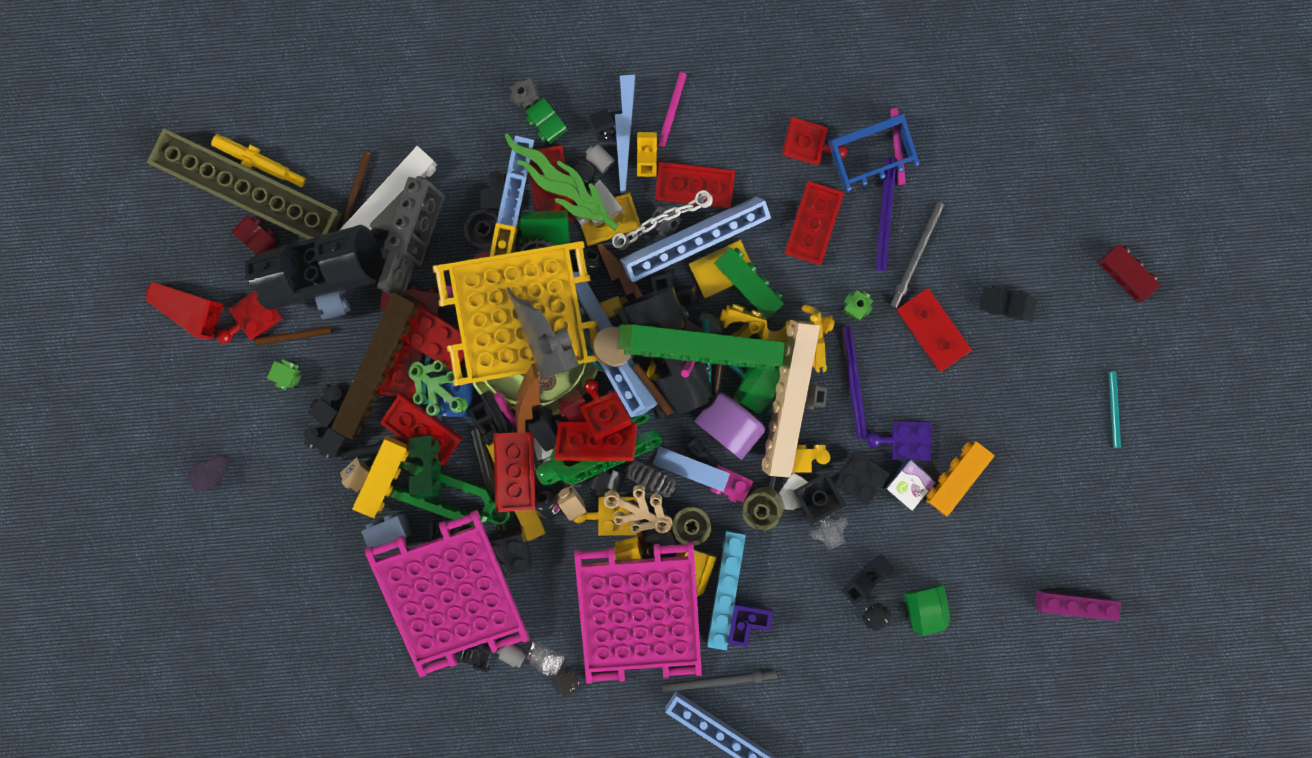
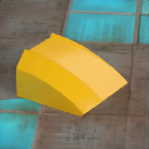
M694 549L697 596L704 594L717 557L714 554H707ZM688 552L676 553L675 557L688 556Z

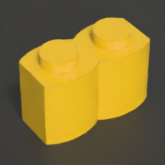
M638 536L615 543V561L643 559V551Z

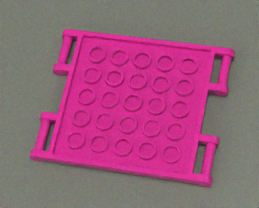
M478 510L472 511L470 515L449 522H440L439 527L443 537L408 549L405 537L402 535L394 541L376 547L370 546L365 548L366 557L420 677L427 676V673L447 666H456L458 664L457 658L453 653L488 642L492 653L498 652L499 648L521 641L524 643L530 641L528 631L525 629L481 522ZM473 522L475 525L474 527L456 532L454 534H450L449 531L450 529ZM398 547L400 549L398 553L376 559L375 555ZM519 631L518 635L497 642L495 640L497 638ZM446 656L447 658L426 666L423 665V663Z
M693 542L666 546L654 544L655 559L615 561L614 547H610L608 550L581 552V550H574L587 684H592L593 681H625V670L663 667V678L691 674L702 676ZM688 552V556L660 557V554ZM609 558V562L584 564L581 562L582 559ZM695 665L693 667L668 668L671 666ZM615 670H618V672L595 673V674H592V672L615 671Z

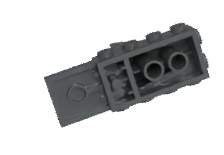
M421 176L416 178L408 177L404 190L370 223V227L385 238L383 249L389 254L385 259V265L378 279L377 287L390 296L398 290L405 293L414 265H422L445 198L442 192Z

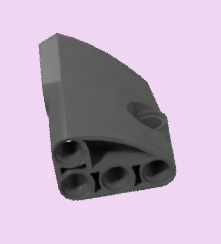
M506 288L541 378L544 379L579 366L574 350L570 346L572 342L566 327L553 331L540 309L534 308L532 303L527 300H518L511 293L510 288Z

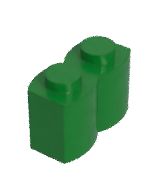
M544 97L525 111L528 115L526 120L531 127L536 126L539 132L537 134L543 142L547 140L551 144L568 131Z

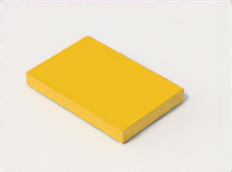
M630 192L614 197L623 208L622 213L612 218L619 224L615 231L604 222L595 226L591 220L581 226L588 247L611 240L618 233L626 235L641 227Z
M741 240L688 264L704 299L733 286L731 281L714 264L730 247L733 249L737 247L744 255L742 259L746 263L751 262Z

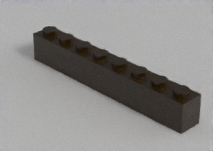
M400 290L393 292L331 427L332 430L349 439L361 435L365 428L363 423L372 413L371 406L380 396L379 388L387 381L388 376L386 373L388 369L393 367L396 361L394 356L396 352L401 350L404 344L402 339L411 329L412 325L410 322L412 317L415 318L419 312V300Z

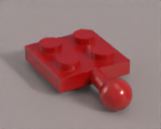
M794 117L790 118L782 156L818 166L822 151L831 153L829 145L824 144L828 128ZM844 145L838 146L841 159H844L847 155V149Z
M255 290L228 309L237 323L229 329L219 330L216 334V339L221 344H227L232 340V335L242 329L248 338L253 341L284 318L277 309L268 310L257 301L258 294Z
M587 379L583 384V389L586 393L591 394L594 401L580 406V410L595 440L597 441L632 425L631 419L617 392L613 391L601 397L598 393V382L595 379Z

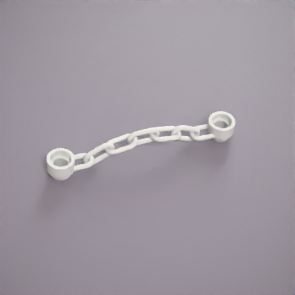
M702 190L697 193L695 200L689 202L688 205L666 210L663 214L644 222L636 231L626 235L622 233L616 234L612 240L613 246L619 250H624L643 233L653 229L657 223L678 217L680 213L695 211L701 207H709L713 201L712 195ZM695 202L698 204L696 207L692 205ZM675 210L677 214L668 217L667 213ZM650 222H651V224H653V225H652L651 227H649V228L645 227V225L648 224V223H650ZM632 235V237H635L634 239L629 241V236Z

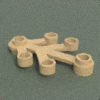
M636 485L633 489V495L637 499L639 506L620 498L619 493L615 490H609L605 494V506L608 508L620 506L632 512L630 514L616 512L613 521L617 525L631 522L630 530L633 533L654 528L660 533H666L672 527L671 517L663 512L661 505L662 496L655 493L650 497V504L654 506L656 515L649 512L645 500V488L642 485ZM647 519L649 522L641 523L639 520Z

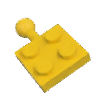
M598 496V512H585L573 519L578 524L583 523L585 520H598V536L637 535L630 530L631 522L617 525L613 521L616 512H623L624 514H630V512L620 506L608 508L604 504L603 496ZM620 496V498L626 501L634 500L635 505H637V499L634 496Z

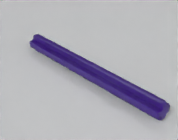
M887 158L885 165L896 162V159ZM896 166L884 171L885 178L883 180L875 266L877 271H885L887 268Z
M845 326L841 328L856 435L858 439H866L868 434L852 327Z

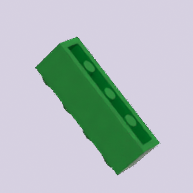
M730 247L714 264L755 309L763 313L762 316L768 320L784 305L781 301L783 297L776 290L772 291L768 287L770 283L764 276L759 277L755 273L757 269L751 262L746 263L742 259L744 255L737 247L735 249Z

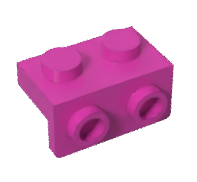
M718 464L717 469L730 473L724 492L712 487L710 490L719 495L721 493L728 495V499L735 503L739 501L744 502L753 481Z

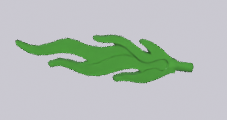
M508 133L505 134L506 140L514 152L531 159L543 170L545 175L539 174L529 163L521 160L517 161L519 165L527 169L535 182L548 192L572 199L577 203V206L559 198L555 199L556 203L565 207L576 217L604 222L614 231L618 228L619 224L608 216L601 196L593 184L590 183L588 185L591 191L590 196L587 193L582 178L573 168L557 161L559 167L570 174V176L565 175L555 169L541 152L519 146L511 139Z

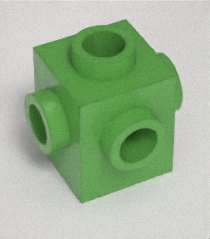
M860 290V292L855 291L853 294L849 293L844 300L846 305L842 312L858 322L864 315L868 316L873 308L871 306L873 300L863 290Z

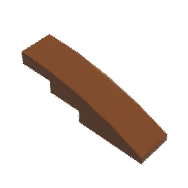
M602 244L597 245L612 282L620 280L627 297L633 294L635 298L642 296L635 282L626 277L622 264Z
M536 363L531 364L518 391L515 413L518 433L526 432L525 420L533 419L532 406L540 405Z

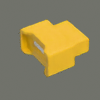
M617 296L601 302L600 305L607 318L615 320L617 318L614 309L628 301L626 297L619 298Z

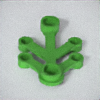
M436 360L433 364L426 366L421 362H414L410 365L409 376L415 381L416 388L413 401L416 404H424L427 397L423 390L424 382L427 385L429 405L426 408L427 414L438 415L440 412L436 393L449 403L453 412L463 413L468 406L466 399L454 397L441 386V384L453 383L451 376L454 375L453 371L435 378H431L427 374L434 371H445L446 363L440 360Z

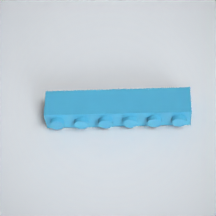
M725 529L707 637V647L727 650L746 537L744 532Z

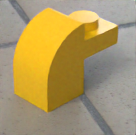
M637 132V176L656 177L657 132Z

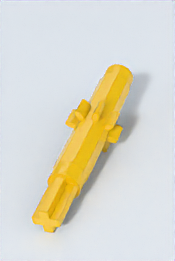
M216 134L212 140V147L241 160L240 165L252 169V166L276 178L287 180L301 188L304 186L306 178L290 171L289 168L259 154V148L252 145L246 148L219 134Z

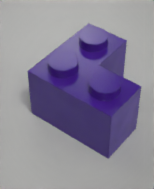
M735 602L728 644L747 647L751 628L770 631L773 616L772 609Z

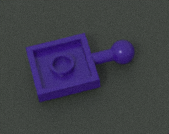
M892 421V437L880 436L878 433L872 432L868 434L866 442L872 448L878 447L880 444H892V460H906L909 458L911 460L931 461L932 422Z

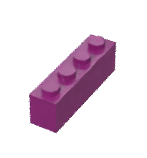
M1044 590L1036 591L1035 609L1042 613L1119 621L1121 602L1113 598Z

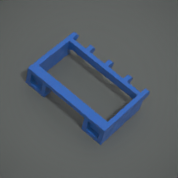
M898 114L864 129L828 140L841 184L845 186L847 192L851 191L849 183L861 180L862 185L865 186L867 185L866 177L879 173L880 179H884V171L895 166L899 173L903 172L902 164L913 161L915 167L919 166L918 157L904 114ZM898 125L908 157L848 179L838 146Z

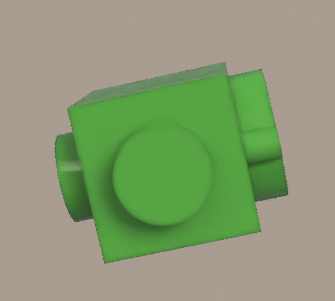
M281 359V361H274L267 379L276 382L275 386L281 389L294 388L301 379V375H299L301 370L298 369L299 365L286 359Z

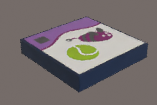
M907 458L883 488L912 512L936 482L911 459Z

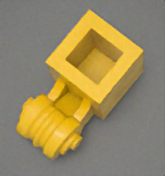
M797 445L792 473L812 472L811 462L814 459L819 464L828 463L830 454L826 450V445H814V449H806V445Z

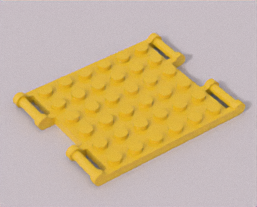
M583 241L432 267L433 273H436L440 295L439 307L453 304L456 306L462 344L447 346L454 374L453 386L525 374L531 364L535 363L506 289L508 287L518 300H527L532 303L534 308L540 309L553 331L566 327L572 342L570 346H572L579 364L599 361L595 357L594 351L593 356L587 355L583 329L589 328L593 350L594 339L598 333V321L582 323L575 287L577 283L590 281L583 248H585ZM569 250H575L579 277L573 276ZM449 270L454 298H448L444 271ZM459 350L464 352L467 378H462L458 356Z

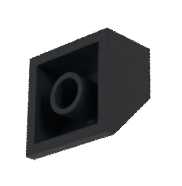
M827 472L793 490L800 508L811 527L844 510L847 506Z

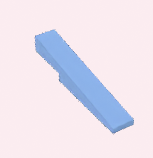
M635 75L620 76L622 114H615L621 194H626Z
M519 136L514 137V142L517 145L530 149L533 148L534 140ZM512 149L497 223L516 227L528 172L517 161L521 160L529 163L530 159L514 152Z

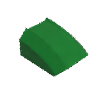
M750 367L735 392L740 403L758 414L767 413L776 400V385L780 379L779 370L777 368L770 370Z
M942 583L903 592L914 632L925 636L947 629L950 623V614L945 588Z

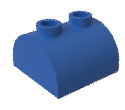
M453 383L441 384L454 397L465 398L468 406L463 413H455L451 410L449 403L436 393L440 412L434 416L471 417L468 409L474 407L473 383L453 386Z

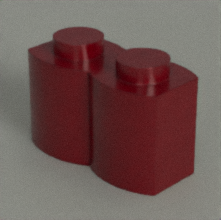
M246 215L231 232L255 254L273 249L279 243L276 239L277 234L269 228L265 230L261 226L263 222L254 215L252 218Z

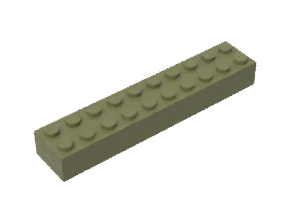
M164 128L147 161L148 164L308 240L335 232L343 217V213Z

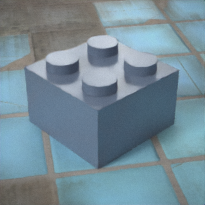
M399 512L384 517V522L379 519L365 525L367 529L361 531L367 547H376L394 541L399 536L403 535L407 538L414 534L406 513L400 515Z

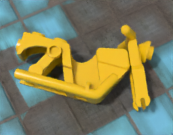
M733 304V306L727 305L726 310L723 309L720 316L724 328H727L732 322H745L731 336L749 338L753 333H757L760 340L785 342V344L787 342V327L791 321L787 320L785 326L778 331H770L767 328L766 318L762 316L763 313L756 310L751 312L745 311L743 306ZM803 305L802 310L812 314L810 316L811 322L820 326L813 367L817 373L820 371L819 367H822L824 373L827 370L823 332L827 334L828 331H832L835 320H832V315L821 318V312L816 307Z

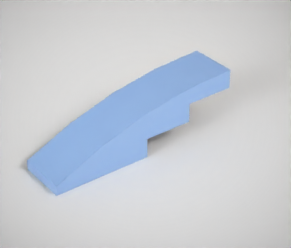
M660 446L653 465L724 492L730 476L728 472Z

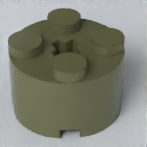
M771 487L757 488L750 493L744 502V520L754 529L770 530L777 525L784 512V501L781 495Z
M693 505L684 506L675 513L672 520V530L680 543L687 544V542H693L695 546L707 540L711 532V522L707 513L700 507ZM694 521L696 528L688 530L687 523Z

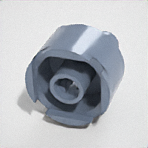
M346 291L315 297L318 310H323L324 314L321 315L323 320L343 316L350 311L349 302L343 296V293H346Z

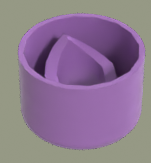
M723 392L717 393L694 421L740 460L746 456L765 432L764 425L757 418Z

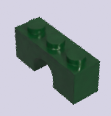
M430 435L409 438V458L416 462L423 461L422 471L418 475L409 476V495L416 499L439 497V490H441V481L439 479L441 464L438 460V452H440L438 440Z

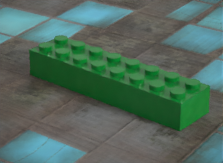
M620 325L617 349L624 350L623 354L642 355L643 352V356L775 370V366H782L785 342L640 325Z

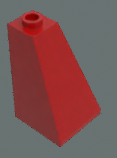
M151 282V285L146 290L147 302L194 337L213 340L224 307L223 303Z

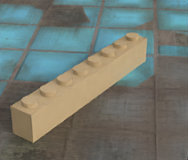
M791 320L790 325L787 327V342L784 345L783 364L779 369L780 379L776 385V400L772 406L773 416L769 422V437L765 443V458L762 460V470L769 476L791 477L820 330V326L812 322Z

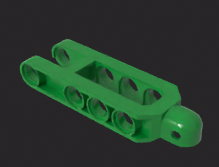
M646 412L643 415L630 417L631 422H636L637 426L650 419V415ZM656 430L648 431L636 437L634 457L648 452L661 444L662 439ZM554 447L550 456L551 460L539 465L536 475L544 485H550L559 480L575 485L625 461H582L568 467L564 465L563 461L555 460Z
M406 459L405 462H400L398 468L408 470L413 475H418L422 471L423 465ZM439 471V479L441 483L446 484L445 486L455 487L464 490L463 492L466 494L472 493L482 497L481 499L485 503L483 512L479 514L482 523L488 521L500 525L508 521L510 511L496 512L495 497L491 489ZM391 485L393 488L389 497L453 520L471 514V512L432 498L416 499L409 495V490ZM473 522L466 524L472 527L475 526Z

